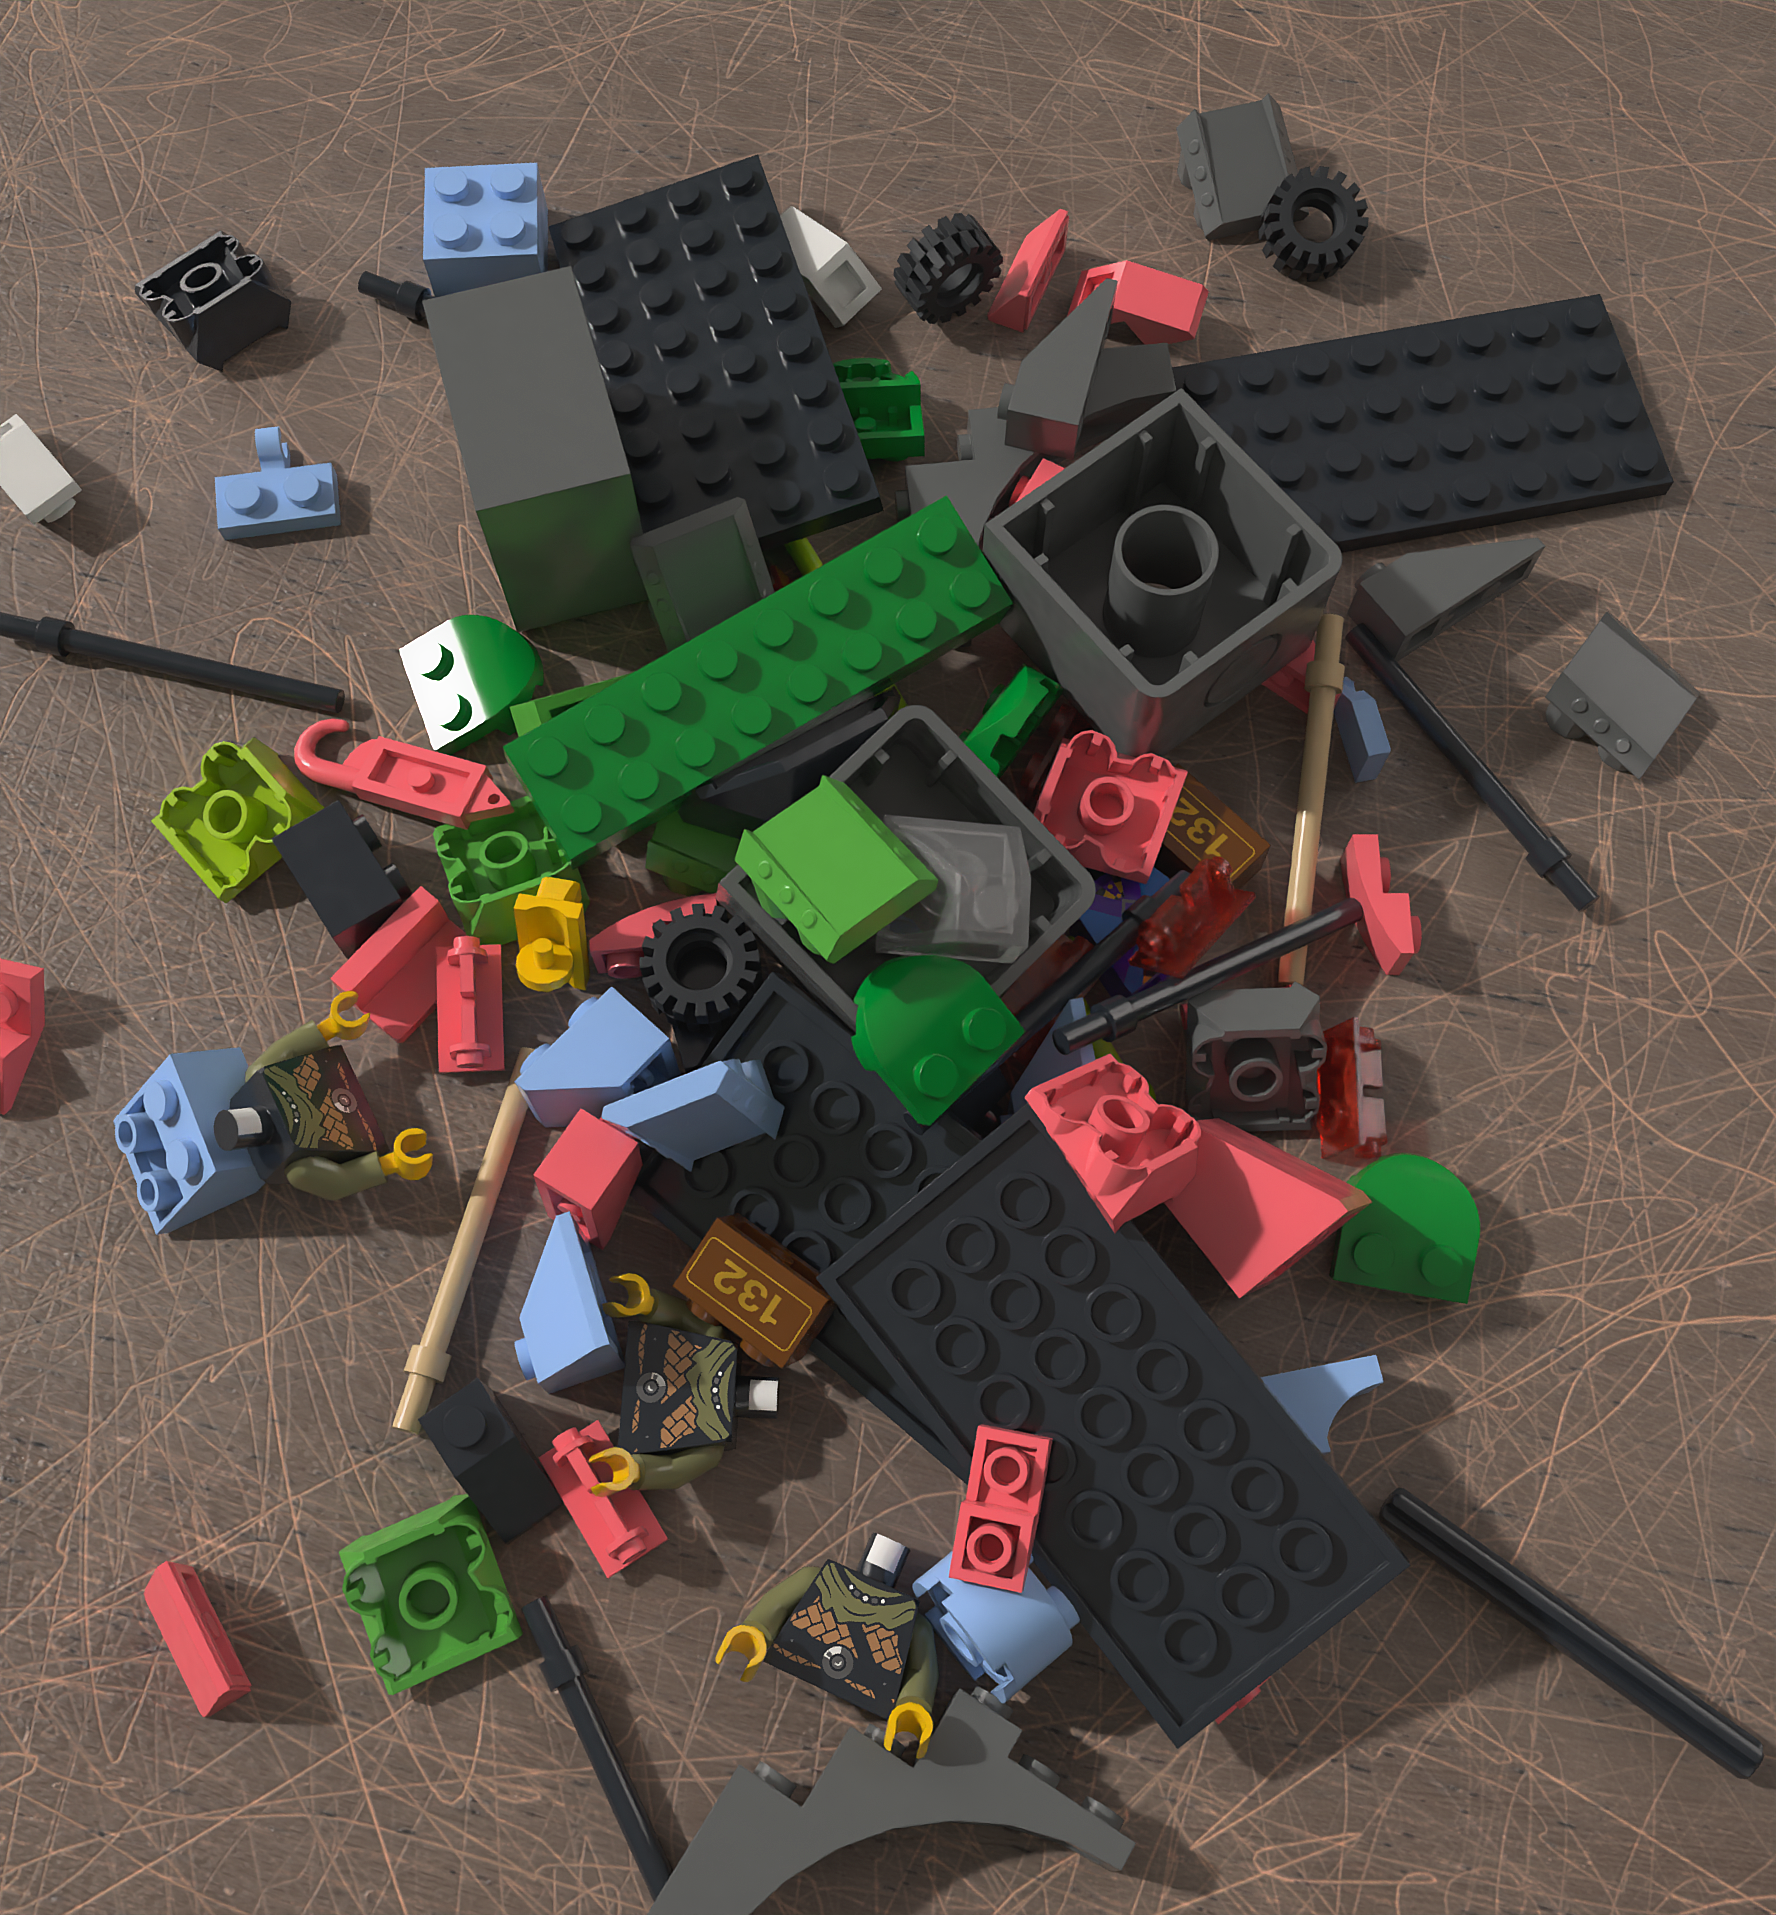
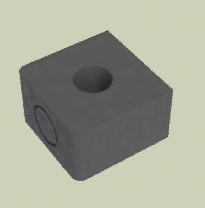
M571 266L423 300L475 510L516 631L520 633L649 600L644 583L636 570L633 552L630 547L632 538L643 535L632 478Z
M1182 388L985 524L983 555L1013 603L998 624L1046 677L1062 685L1063 696L1096 732L1108 736L1115 744L1117 752L1134 757L1149 753L1163 757L1305 652L1312 643L1342 565V554L1339 547ZM1144 583L1160 584L1171 589H1159Z
M910 705L900 709L830 778L845 783L938 879L937 885L941 895V910L935 926L928 934L906 936L884 927L836 963L832 964L826 961L822 955L812 953L802 944L797 928L788 918H773L761 907L751 878L739 865L733 868L718 883L715 898L733 917L736 914L744 921L746 931H752L756 941L818 1005L856 1035V1014L858 1005L854 1003L856 993L868 975L881 964L896 957L911 955H939L954 958L978 971L1000 997L1089 909L1095 898V883L1090 873L936 713L925 706Z

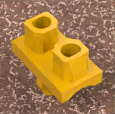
M544 877L536 896L519 893L517 897L514 915L520 952L516 960V969L520 981L530 989L551 992L569 983L575 989L586 990L590 978L584 909L583 904L580 903L582 899L581 886L576 881Z

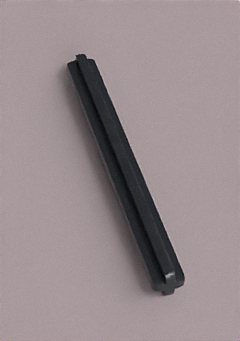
M1396 1488L1385 1500L1378 1517L1383 1525L1735 1777L1748 1779L1759 1768L1765 1755L1763 1754V1745L1758 1739L1406 1489Z

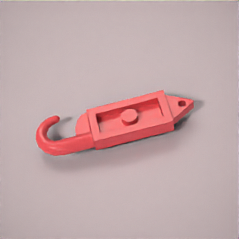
M332 718L309 726L300 735L294 748L295 764L304 776L316 783L355 793L361 800L466 830L472 821L514 812L510 801L492 782L493 777L486 765L381 736L360 744L349 754L343 764L317 757L315 755V747L319 740L333 732H346L350 727L346 720Z

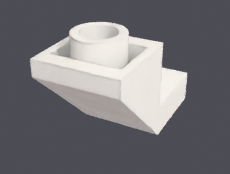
M790 206L780 214L806 290L835 328L843 326L878 294L882 288L846 241L798 209Z
M17 414L0 425V486L33 525L43 518L49 523L65 515L76 503L72 497L82 489Z

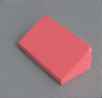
M1059 209L1026 236L988 312L989 321L1022 333L1025 329H1028L1065 252L1069 223L1068 211Z
M170 1561L157 1566L145 1588V1600L200 1714L203 1717L212 1716L250 1692V1686L252 1685L194 1567Z

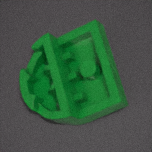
M853 358L833 363L866 459L882 458L886 461H902L908 457L925 456L921 384L917 375L913 371L907 373L905 377L892 373L891 364L885 359Z
M462 615L454 617L399 649L434 751L449 756L496 729L509 736L515 733L517 730L510 707L531 701L535 686H543L544 683L541 657L530 640L508 625L487 616Z
M1022 663L1006 686L1001 683L991 693L983 708L982 714L984 716L972 731L970 729L964 730L959 738L1000 779L1062 695V685Z
M911 955L900 956L886 961L873 970L861 984L854 999L858 1009L856 1014V1035L852 1036L851 1041L856 1056L864 1069L878 1073L918 1124L930 1126L1026 1031L985 978L971 966L946 956Z
M1392 1153L1380 1156L1379 1160L1366 1166L1357 1175H1352L1346 1183L1364 1191L1372 1203L1337 1230L1329 1276L1336 1281L1468 1304L1480 1238V1219L1476 1204L1465 1185L1441 1164L1427 1157L1412 1153Z

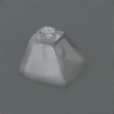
M884 815L883 823L938 879V884L934 892L876 933L875 952L902 955H939L954 959L1013 963L1028 948L1031 875L1020 827Z

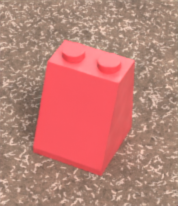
M1220 1118L1197 1120L1201 1129V1136L1196 1144L1198 1146L1196 1176L1173 1202L1171 1199L1164 1202L1239 1298L1272 1283L1372 1203L1364 1191Z

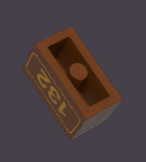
M1179 763L1174 766L1176 768L1186 770ZM1188 772L1153 867L1169 879L1180 870L1189 872L1198 883V890L1192 895L1216 913L1261 870L1271 845Z
M740 1213L718 1217L673 1285L674 1288L689 1298L686 1305L694 1315L714 1326L725 1325L743 1339L740 1346L751 1358L768 1367H774L777 1364L782 1369L804 1357L837 1307L836 1303L816 1279L821 1274L819 1271Z

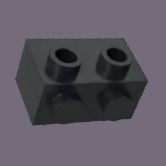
M339 800L271 838L329 934L347 960L403 904V901L413 894L394 863L381 868L372 852L383 846L364 815L362 814L351 820Z

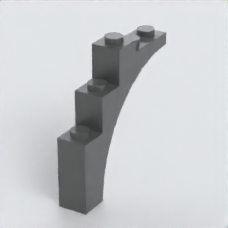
M1168 343L1104 348L1075 454L1086 447L1107 440L1176 392ZM998 407L968 410L967 434L957 435L958 461L905 466V490L895 491L897 523L947 495L983 553L985 524L1009 508L1011 496L1021 477L1025 475L1031 478L1043 458L1055 464H1059L1066 460V458L1004 445L1007 421L997 419ZM972 639L960 645L959 647L971 646Z
M976 1687L971 1696L959 1689L953 1694L933 1728L925 1756L921 1759L916 1758L912 1766L900 1760L906 1747L895 1738L893 1739L891 1751L886 1750L884 1747L885 1732L869 1723L862 1734L850 1726L802 1807L790 1799L797 1786L779 1772L761 1761L753 1773L739 1764L647 1915H750L785 1881L833 1851L894 1829L945 1822L1005 1827L1058 1843L1108 1871H1122L1136 1843L1119 1832L1124 1820L1105 1805L1086 1796L1080 1806L1056 1790L1061 1778L1039 1761L1026 1754H1023L1018 1764L1008 1758L1023 1731L1008 1721L1013 1713L1011 1707L1006 1703H1001L996 1696L980 1687Z

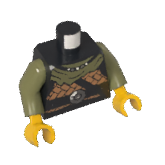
M354 991L340 993L334 998L331 1003L329 1018L316 1025L312 1019L272 1043L246 1070L245 1084L230 1099V1108L220 1111L215 1117L213 1125L214 1136L219 1147L225 1151L247 1148L259 1178L267 1184H291L297 1189L328 1201L340 1200L388 1183L387 1176L393 1173H397L407 1180H419L425 1177L432 1167V1153L424 1154L418 1158H411L405 1155L409 1151H417L426 1145L427 1133L422 1129L411 1128L402 1131L396 1137L393 1153L388 1154L390 1149L342 1045L330 1047L327 1042L334 1037L343 1040H353L364 1034L369 1023L370 1013L363 1015L355 1021H346L339 1016L340 1012L350 1009L357 1002L358 993Z
M628 1273L609 1278V1281L620 1283L627 1289L629 1295L628 1302L625 1307L614 1302L603 1303L604 1313L616 1318L637 1314L640 1321H628L618 1448L606 1449L589 1458L590 1463L602 1461L609 1464L614 1474L613 1482L597 1484L591 1487V1491L595 1496L605 1497L627 1487L631 1490L678 1489L718 1466L724 1451L736 1449L738 1417L778 1418L779 1377L741 1376L742 1352L739 1344L731 1341L727 1327L722 1324L714 1326L698 1318L688 1309L686 1305L687 1300L656 1289H649L646 1281L637 1274Z
M872 1532L856 1571L830 1559H827L822 1568L804 1566L766 1592L744 1622L727 1632L715 1657V1661L720 1665L724 1656L732 1651L744 1654L748 1658L749 1664L740 1678L742 1682L751 1681L763 1661L888 1720L884 1736V1747L886 1750L891 1751L894 1735L904 1731L914 1734L919 1740L920 1744L916 1758H923L927 1752L933 1730L931 1714L940 1672L933 1626L926 1617L918 1613L920 1601L894 1589L910 1553L909 1548Z

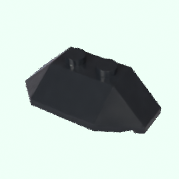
M893 686L713 781L703 784L692 791L677 812L685 823L741 840L744 829L752 832L816 789L820 785L822 775L830 777L898 712L901 695Z

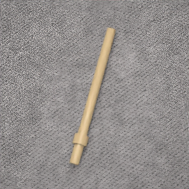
M1334 614L1322 615L1317 628L1314 661L1307 663L1304 689L1310 692L1284 927L1310 916L1312 911L1335 695L1342 693L1345 666L1339 663L1344 618ZM1308 945L1280 957L1278 984L1290 985L1296 981L1303 986Z
M520 1048L420 1345H412L403 1371L409 1375L392 1425L394 1429L418 1435L421 1429L418 1419L426 1414L435 1384H442L452 1357L446 1351L528 1109V1104L514 1081L521 1075L520 1069L522 1064L535 1049Z

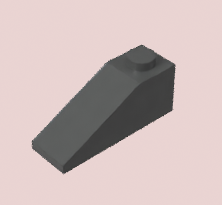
M1106 278L1022 360L1015 385L1010 383L1004 384L997 413V419L1007 421L1004 445L1070 460L1074 459L1113 316L1118 280Z
M1537 537L1406 553L1387 566L1382 562L1377 563L1365 571L1356 581L1355 588L1357 591L1347 614L1356 625L1364 623L1398 662L1528 578L1545 545Z

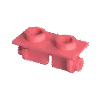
M478 937L454 938V946L436 947L439 1073L505 1070L501 944L480 945V938Z
M596 1420L581 1431L573 1427L561 1433L552 1441L554 1448L538 1457L608 1579L669 1540L640 1490H631L627 1487L605 1497L595 1496L592 1493L591 1487L600 1483L613 1482L614 1477L612 1468L606 1462H589V1458L592 1455L614 1447L599 1420Z

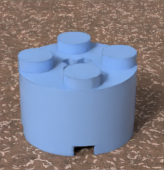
M951 1551L913 1583V1591L916 1598H919L926 1591L929 1592L935 1606L925 1615L942 1642L974 1680H977L986 1672L999 1685L990 1693L996 1696L1001 1703H1005L1072 1646L1070 1630L1080 1622L1079 1616L1073 1605L1059 1589L1051 1586L1046 1590L1030 1568H1028L1022 1593L949 1578L953 1553ZM1032 1554L1029 1565L1034 1561Z

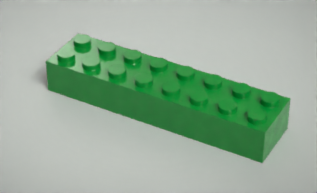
M946 495L504 745L503 751L509 766L570 867L574 870L678 810L694 789L852 709L997 625L1013 603Z

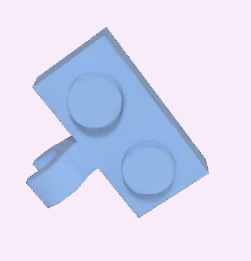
M279 426L255 429V443L261 472L215 477L217 524L224 540L341 525L337 474L332 463L290 468L289 446L287 442L281 443V430Z

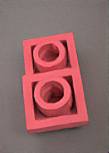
M1353 834L1340 858L1347 899L1355 898L1363 908V918L1355 924L1376 962L1386 975H1400L1413 954H1417L1420 950L1422 938L1421 922L1418 916H1411L1409 893H1388L1391 880L1390 863L1387 857H1380L1378 834Z
M716 893L668 901L632 914L601 931L589 940L590 953L598 974L608 973L609 976L619 979L642 976L639 957H644L642 944L645 937L653 939L655 936L652 926L659 919L666 925L671 923L670 911L681 907L684 916L693 914L692 904H704L705 913L712 914L714 906H719L718 901L715 899Z
M983 1424L978 1426L966 1500L962 1501L960 1505L949 1578L1019 1593L1023 1592L1038 1524L1053 1438Z

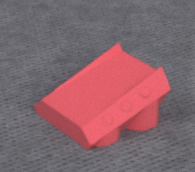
M1093 730L1083 731L1074 736L1072 740L1062 738L1033 815L1083 867L1147 884L1188 771L1173 767L1169 760L1152 753L1143 754L1139 757L1119 753L1116 751L1115 744L1108 736Z
M1110 1053L1031 1088L1025 1099L1066 1157L1067 1162L1077 1174L1088 1195L1095 1202L1113 1232L1116 1233L1124 1223L1166 1200L1171 1199L1173 1202L1196 1176L1198 1146L1196 1144L1201 1136V1129L1198 1122L1184 1110L1172 1105H1158L1148 1094L1149 1085L1147 1080L1131 1066L1119 1063Z

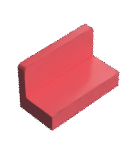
M420 886L330 979L340 993L346 991L358 993L357 1002L353 1006L363 1015L370 1013V1021L395 1042L403 1043L437 1008L436 947L454 946V938L467 935L449 920L440 901Z

